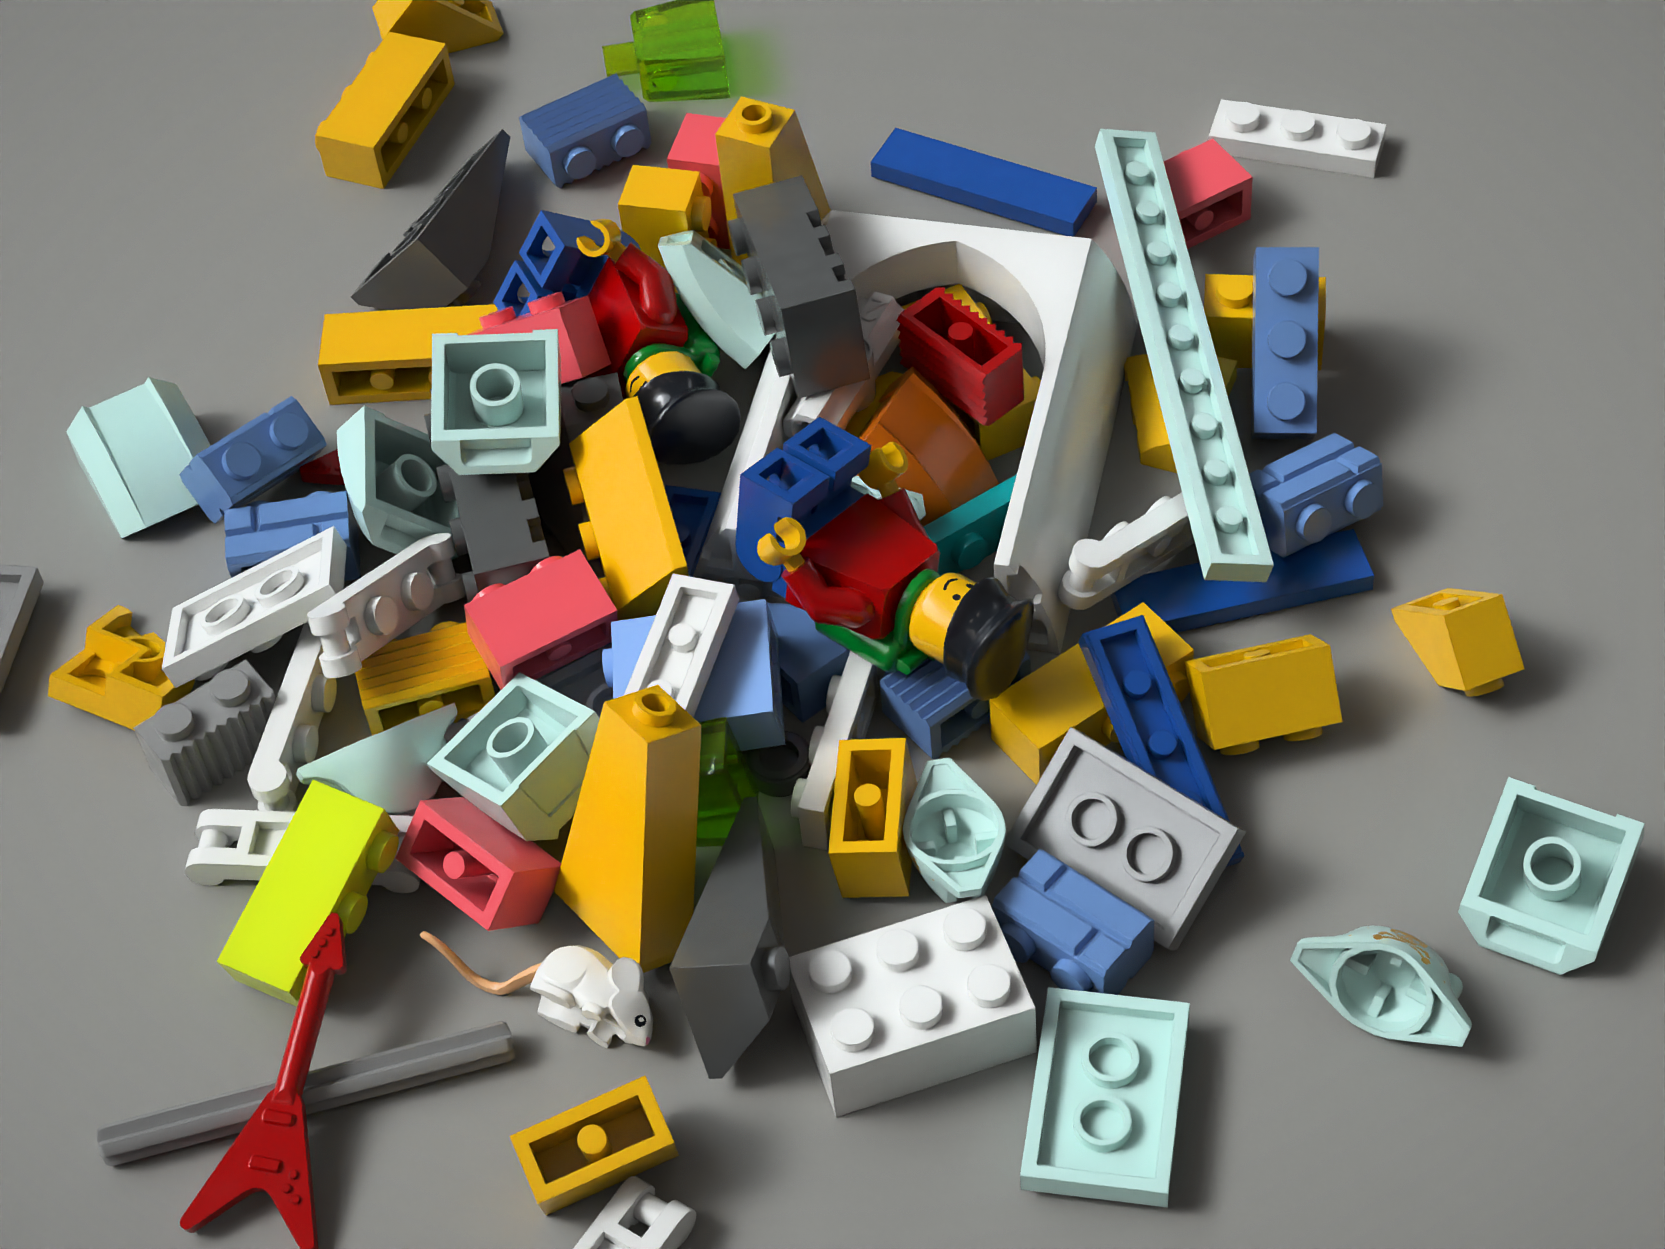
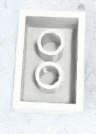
M986 895L789 957L790 987L793 1004L836 1117L1037 1052L1035 1006Z

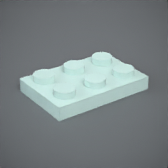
M1048 987L1020 1172L1021 1190L1168 1208L1190 1003Z

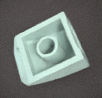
M690 230L660 237L658 243L659 251L666 270L670 274L682 301L711 339L726 354L746 369L775 334L765 336L755 304V300L763 298L761 293L750 295L742 265L696 231Z
M558 329L508 334H432V451L458 475L536 472L560 445L561 352Z
M148 377L146 382L140 386L92 407H81L66 432L82 470L121 538L198 505L183 484L179 474L189 465L196 454L211 445L177 384Z
M364 405L337 430L341 473L354 516L363 534L372 545L395 554L400 553L416 541L429 535L450 533L452 536L449 520L459 518L460 514L456 500L447 503L444 501L436 467L447 464L432 451L429 435L385 417L384 413ZM457 552L454 556L451 557V560L459 557L457 556Z
M519 672L427 763V766L469 802L525 841L558 839L559 830L574 816L600 718L594 710Z
M1508 777L1458 913L1479 946L1561 975L1594 962L1609 929L1644 838L1645 823L1619 814L1612 816L1538 791L1534 785Z

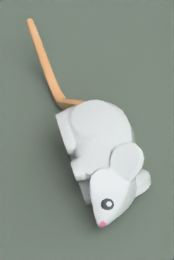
M426 931L420 934L421 938L435 947L467 981L483 991L504 995L531 983L530 989L541 994L537 1011L538 1015L567 1031L576 1033L583 1026L589 1029L587 1032L589 1038L605 1048H608L614 1035H617L625 1043L638 1046H646L651 1040L653 1016L649 1006V995L644 989V974L640 964L631 958L622 957L612 964L602 954L591 948L581 945L566 946L554 950L542 963L533 965L508 981L500 983L490 981L475 973L437 937Z

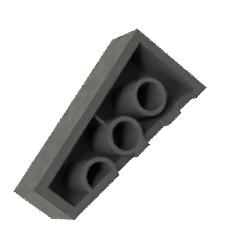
M803 176L734 193L733 199L737 218L727 221L736 255L739 256L746 253L748 255V258L741 260L750 295L761 293L763 297L755 300L763 333L765 336L773 333L776 334L777 339L770 341V348L778 376L790 375L798 399L870 379L856 289L851 279H845L844 264L839 253L834 254L830 234L826 225L821 224L818 208Z
M430 413V414L424 415V419H425V423H426V427H427V431H428V435H429V439H430V443H431V413ZM448 465L436 467L445 503L456 500L460 514L459 518L449 520L457 556L469 554L473 571L462 574L468 603L484 588L498 583L509 584L529 574L539 562L550 557L528 473L458 475Z

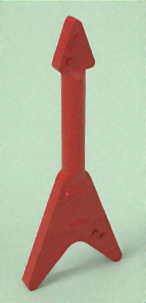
M331 913L326 918L300 956V961L307 969L275 1088L262 1100L181 1217L180 1226L189 1233L198 1231L249 1195L256 1192H265L271 1196L299 1248L318 1249L306 1106L302 1099V1094L335 974L343 975L347 971L343 922L337 913Z

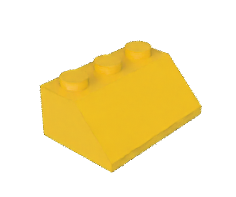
M638 396L623 400L569 443L574 466L563 469L572 506L580 503L585 504L589 521L578 524L588 561L600 558L605 577L599 578V581L617 609L618 621L656 615L672 574L689 576L687 563Z

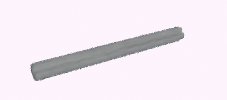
M498 1021L311 1070L308 1072L302 1094V1099L306 1106V1115L509 1062L515 1058V1047L511 1031L506 1022ZM277 1080L102 1125L97 1129L100 1156L106 1165L115 1166L240 1133L265 1096L275 1088Z

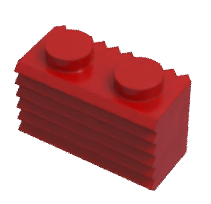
M936 287L899 314L896 321L900 323L897 328L900 331L898 339L901 340L899 347L902 349L899 355L903 357L900 364L907 369L913 366L943 396L982 425L989 427L1024 401L1022 343H1014L1013 336L1005 337V330H996V324H988L987 318H979V312H971L970 306H962V299L954 300L953 293H945V287Z

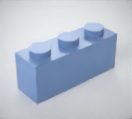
M1256 247L1253 257L1251 439H1313L1317 434L1319 247Z

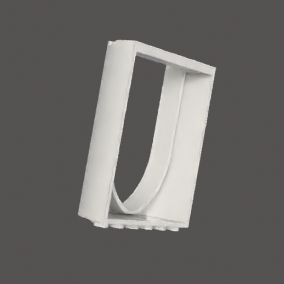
M831 210L821 220V224L827 227L834 254L839 253L846 273L844 274L845 279H851L856 289L858 303L861 298H869L876 291L893 296L899 306L902 307L921 299L936 287H945L947 289L961 284L975 303L982 302L985 305L992 320L1020 323L1037 348L1044 367L994 561V578H997L1007 593L1017 600L1033 599L1034 601L1033 621L1026 650L1060 654L1071 608L1061 602L1058 597V589L1063 574L1070 570L1068 562L1074 545L1079 540L1087 539L1125 380L1124 364L1127 357H1130L1137 329L1133 306L1123 280L1104 251L1090 238ZM771 348L694 577L735 585L739 602L766 599L767 603L790 604L785 601L784 597L772 591L773 582L758 580L745 569L737 555L735 545L740 474L777 447L783 450V443L789 439L784 434L783 420L798 398L790 375L778 376Z

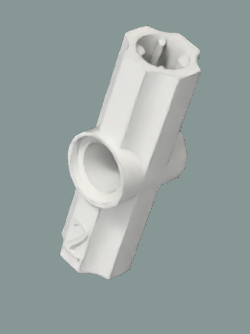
M874 291L872 296L861 298L858 303L870 379L797 398L783 420L784 434L787 437L791 438L819 417L845 430L855 412L862 411L871 405L876 396L875 380L900 342V339H898L900 331L897 330L900 323L896 320L905 309L899 306L893 296Z

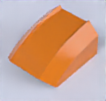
M913 366L888 386L878 401L880 405L857 437L872 445L871 452L876 448H882L889 442H896L904 450L908 458V469L897 477L895 481L899 488L904 487L906 490L923 495L926 516L920 521L923 527L999 484L986 456L968 426L934 385Z

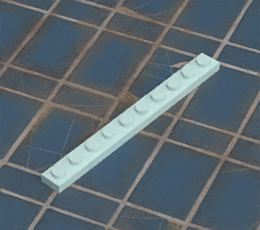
M1100 129L1095 150L1204 580L1267 582L1274 564L1156 132Z

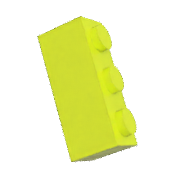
M312 780L223 948L217 963L236 981L297 1007L307 969L300 961V956L331 913H337L342 919L344 938L347 933L352 934L357 930L367 910L368 898L366 895L377 873H384L395 858L399 845L397 835L400 830L386 810L321 782Z

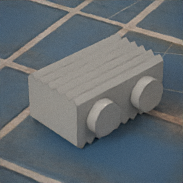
M243 660L230 669L220 671L212 680L178 701L161 707L155 715L133 727L141 742L140 745L150 764L149 767L180 806H189L191 799H200L202 792H211L213 785H222L224 778H233L235 771L244 772L246 764L252 765L276 698L273 690L249 662Z

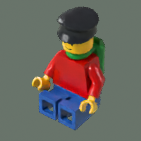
M541 210L519 251L524 261L515 260L493 301L497 309L501 310L513 306L516 316L530 313L529 302L547 295L562 292L565 302L588 295L611 364L580 379L618 373L623 400L638 396L658 463L686 465L703 462L720 454L732 444L739 433L740 411L737 402L726 392L721 391L719 384L711 378L720 363V349L700 327L680 295L675 293V286L668 271L644 253L631 236L620 230L617 224L609 219L590 221ZM547 236L555 245V249L552 251L542 249L543 242ZM522 283L530 293L529 297L517 296L518 289Z
M819 417L783 443V450L777 447L740 474L735 542L740 562L756 579L764 582H773L772 591L784 597L786 602L805 610L810 618L815 621L817 632L888 673L900 671L908 675L926 659L937 660L944 664L947 676L956 681L966 683L971 697L982 701L998 697L1009 687L1017 675L1025 656L1033 621L1034 601L1033 599L1017 600L1007 593L997 578L986 577L976 583L959 573L949 572L942 576L939 575L937 570L940 551L937 544L931 541L905 488L899 489L895 481L897 477L908 469V458L899 444L889 442L882 448H876L871 452L872 445ZM859 473L861 480L868 487L875 490L879 489L881 497L876 499L869 494H863L852 488V478Z

